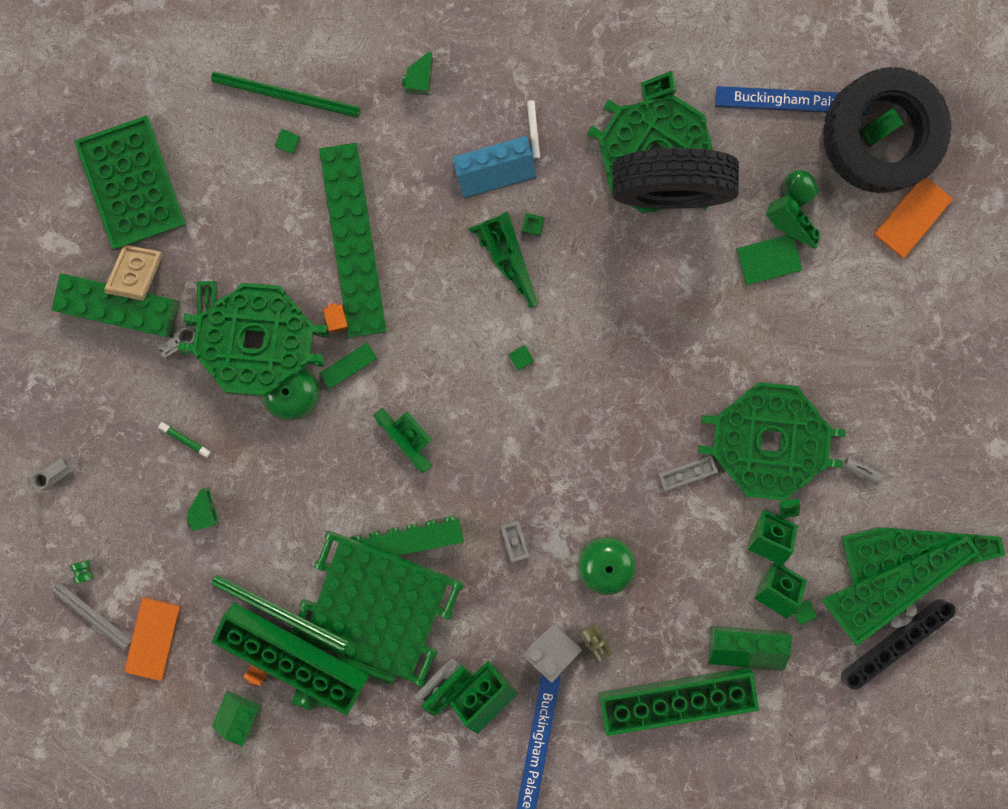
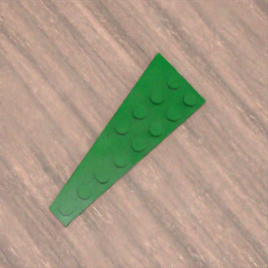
M965 536L827 595L820 600L853 644L858 646L980 552L969 537Z

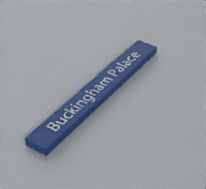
M717 86L715 107L827 113L830 110L829 107L832 101L836 99L839 92ZM869 105L865 108L862 115L869 114Z
M541 673L516 809H536L561 679L560 676L551 683Z

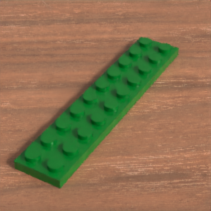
M356 142L319 148L345 318L348 326V337L353 338L385 333L387 328L358 144Z

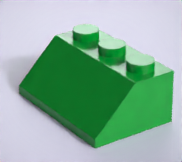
M487 661L474 674L475 677L450 702V705L465 727L477 734L519 694L510 681L490 661Z

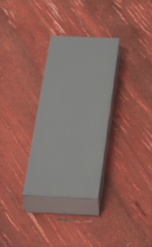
M708 455L657 474L663 491L666 492L717 474L718 470L713 456Z

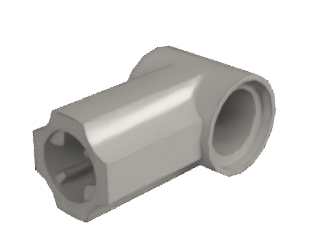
M61 458L42 472L34 474L31 478V484L37 490L50 489L55 483L73 472L72 467L68 461ZM42 476L46 478V484L44 486H42L40 483V479Z

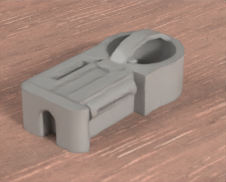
M183 328L174 334V338L162 345L158 344L157 347L162 352L163 358L169 361L181 354V351H178V345L187 333H193V337L183 343L193 344L195 331L191 328Z

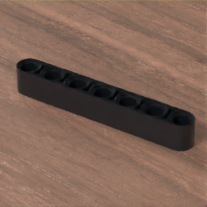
M943 599L933 601L916 614L910 623L899 627L844 669L841 673L842 682L853 690L861 688L953 618L956 613L955 606ZM946 605V611L941 613V607ZM931 617V622L926 625V619ZM915 628L916 633L910 636L911 630ZM901 640L900 646L895 648L896 641ZM886 652L885 657L879 659L880 654ZM870 663V669L864 671L865 665ZM855 675V680L849 683L850 676Z

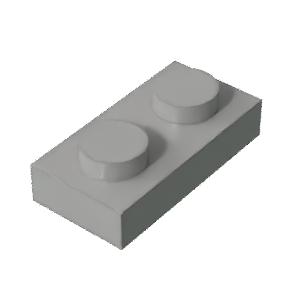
M519 520L500 525L511 563L530 557Z

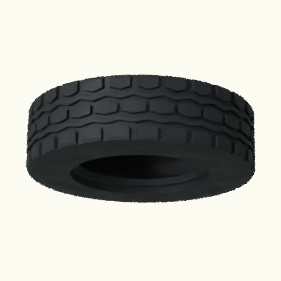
M899 67L873 70L843 88L836 96V99L832 101L823 127V141L827 157L835 171L840 174V177L858 189L862 188L864 191H874L875 193H887L915 185L933 173V170L939 166L942 158L945 157L951 138L950 131L952 130L950 112L938 88L923 75H919L910 69L905 70V68ZM884 100L893 102L902 107L911 119L914 132L913 142L907 154L898 162L878 160L868 153L861 142L859 135L860 119L865 108L873 101Z
M696 148L653 149L626 154L613 162L612 197L617 202L626 205L660 209L699 208L733 201L739 194V161L735 156L724 152Z

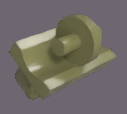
M596 623L579 632L596 664L604 658L613 655Z

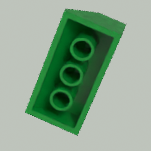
M711 626L708 664L785 670L791 656L792 636L787 631Z

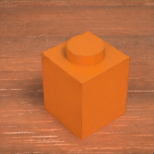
M332 303L323 309L330 334L348 329L342 304Z

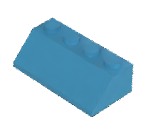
M527 136L452 157L463 198L537 178Z

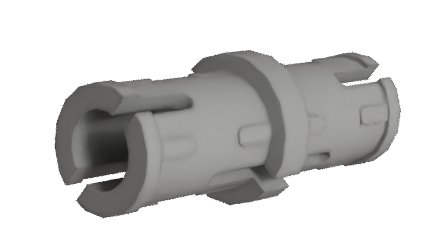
M847 457L843 462L842 468L876 485L883 478L882 473L869 468L865 463L861 464L850 457Z

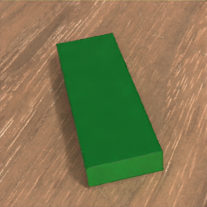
M368 342L321 371L319 375L327 387L332 389L378 358Z
M461 665L421 705L422 708L436 717L475 675L472 671Z

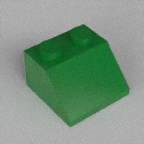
M762 510L750 535L747 550L783 566L794 552L798 525L785 519H780L779 516L766 510Z
M773 562L759 583L754 599L787 619L800 608L807 580L785 566Z
M226 691L212 727L225 740L243 747L249 738L262 705Z

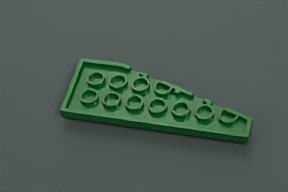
M875 527L841 536L852 584L965 536L969 537L980 553L963 566L1006 556L1002 539L999 536Z

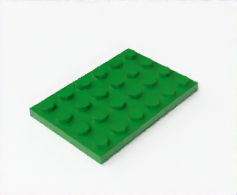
M147 115L74 140L112 250H118L124 246L132 245L186 226L152 124Z

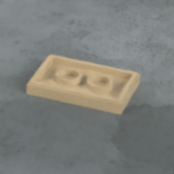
M129 245L124 246L104 288L105 293L144 301L161 261L162 252Z

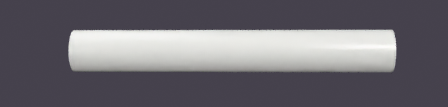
M530 100L527 101L532 157L533 159H540L535 101Z

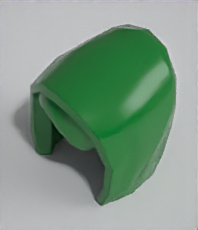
M795 170L787 174L781 183L783 195L787 196L790 194L799 207L808 203L819 192V187L814 177L805 170Z

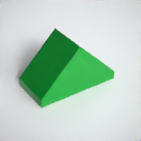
M669 71L641 82L643 100L659 99L668 95H674L677 91L674 71Z

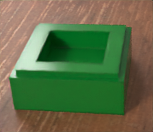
M281 129L275 147L293 155L301 137Z
M526 213L521 233L540 237L544 217Z
M525 345L508 354L517 370L534 362Z
M799 498L779 502L778 514L780 519L799 516Z
M809 599L802 601L800 608L794 613L799 625L817 618Z

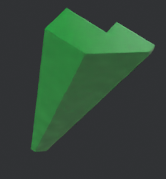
M508 211L468 228L471 233H475L479 238V244L482 247H486L492 255V261L508 281L511 280L518 288L516 290L517 293L525 297L529 303L527 306L529 308L536 306L538 301Z

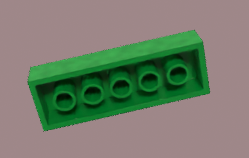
M63 273L59 274L51 311L162 337H172L180 301L149 293L146 294L144 301L106 294L104 290L106 283Z

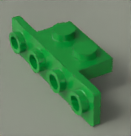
M384 408L373 414L377 424L387 432L389 438L399 446L401 452L411 460L417 470L423 474L432 466L420 451L432 439L408 411L396 421L391 418Z

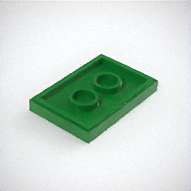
M788 234L736 249L746 285L803 270L795 240Z

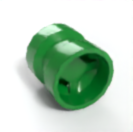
M89 560L69 565L70 570L74 573V584L94 579L93 573L89 569L91 566Z

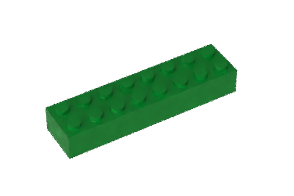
M234 602L223 615L211 641L216 646L348 716L369 675Z
M749 667L598 692L606 737L760 711L754 674Z

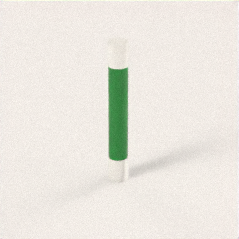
M161 422L158 426V429L206 458L210 456L211 451L167 424Z

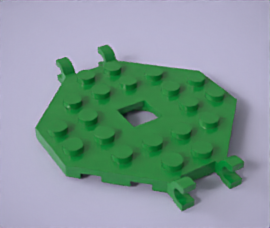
M673 94L628 106H618L608 99L603 110L614 114L604 132H601L592 125L587 133L589 137L599 141L610 194H612L613 162L621 156L649 150L654 142L664 149L696 148L713 150L705 114ZM631 206L642 214L662 210L660 208Z
M241 283L236 287L235 291L219 299L209 310H204L199 315L184 313L183 321L186 322V326H196L193 344L179 342L178 351H181V355L194 354L226 394L266 397L308 364L324 367L325 359L323 354H311L313 335L328 338L329 331L327 325H313L281 286ZM246 331L264 332L261 348H244Z
M757 382L717 416L701 415L702 423L715 424L713 447L698 445V453L712 454L747 497L786 501L794 492L806 485L825 468H842L843 460L829 459L831 436L845 437L846 430L831 428L798 386ZM764 431L781 433L779 452L761 449Z

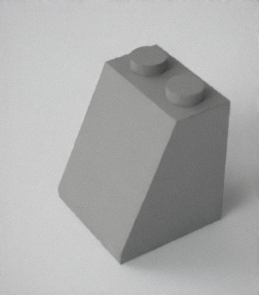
M553 624L528 648L523 656L552 683L578 656L582 649L558 626Z

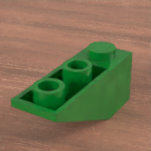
M790 194L770 202L765 215L777 229L814 249L817 248L821 238L820 232L813 226L809 217L803 213L798 203L793 200Z

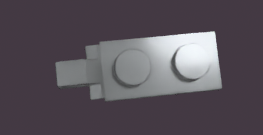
M453 658L449 660L414 696L415 699L423 704L460 667L458 662Z

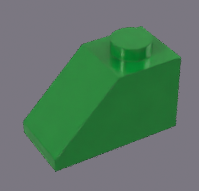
M427 52L407 68L406 75L402 77V87H405L406 93L429 96L433 64L432 52Z
M209 487L200 489L187 512L188 517H186V521L192 531L219 524Z

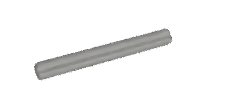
M61 583L56 584L52 588V593L121 648L125 649L130 645L131 639Z

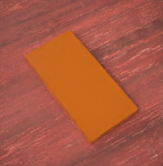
M927 177L909 190L873 235L903 259L951 203L953 198Z
M147 597L142 598L125 673L158 681L164 679L181 609L180 605Z

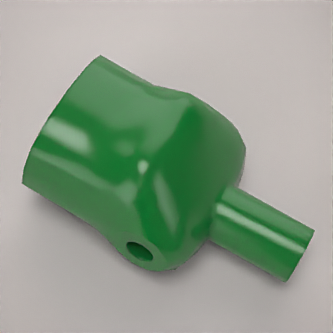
M298 689L295 690L292 705L309 711L313 710L316 705L327 708V705Z

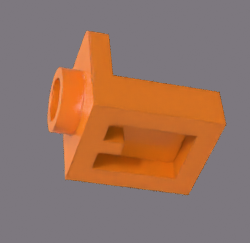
M250 665L244 678L253 686H261L268 673Z

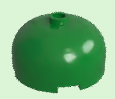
M304 367L269 395L261 397L264 407L274 417L286 421L299 420L312 413L320 398V386L316 376ZM286 389L289 390V394L287 396L283 394V392L286 391Z
M598 537L588 542L581 550L578 557V571L583 583L591 591L600 595H614L622 592L630 585L635 575L636 562L632 551L623 541L614 537ZM611 566L612 571H605V568Z

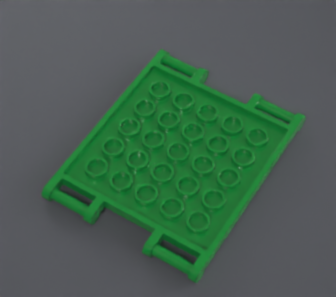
M326 531V540L319 559L314 564V568L328 573L317 603L302 599L298 616L305 619L308 610L314 611L310 622L348 641V647L344 652H341L296 628H292L290 633L302 640L338 654H344L346 657L414 682L417 686L424 687L431 663L438 653L436 649L424 644L436 614L445 619H451L454 604L460 590L464 587V583L338 533ZM336 541L338 546L331 564L326 563L332 543ZM447 585H450L453 588L447 604L443 608L440 606ZM423 653L426 655L420 673L419 675L414 674L419 657Z

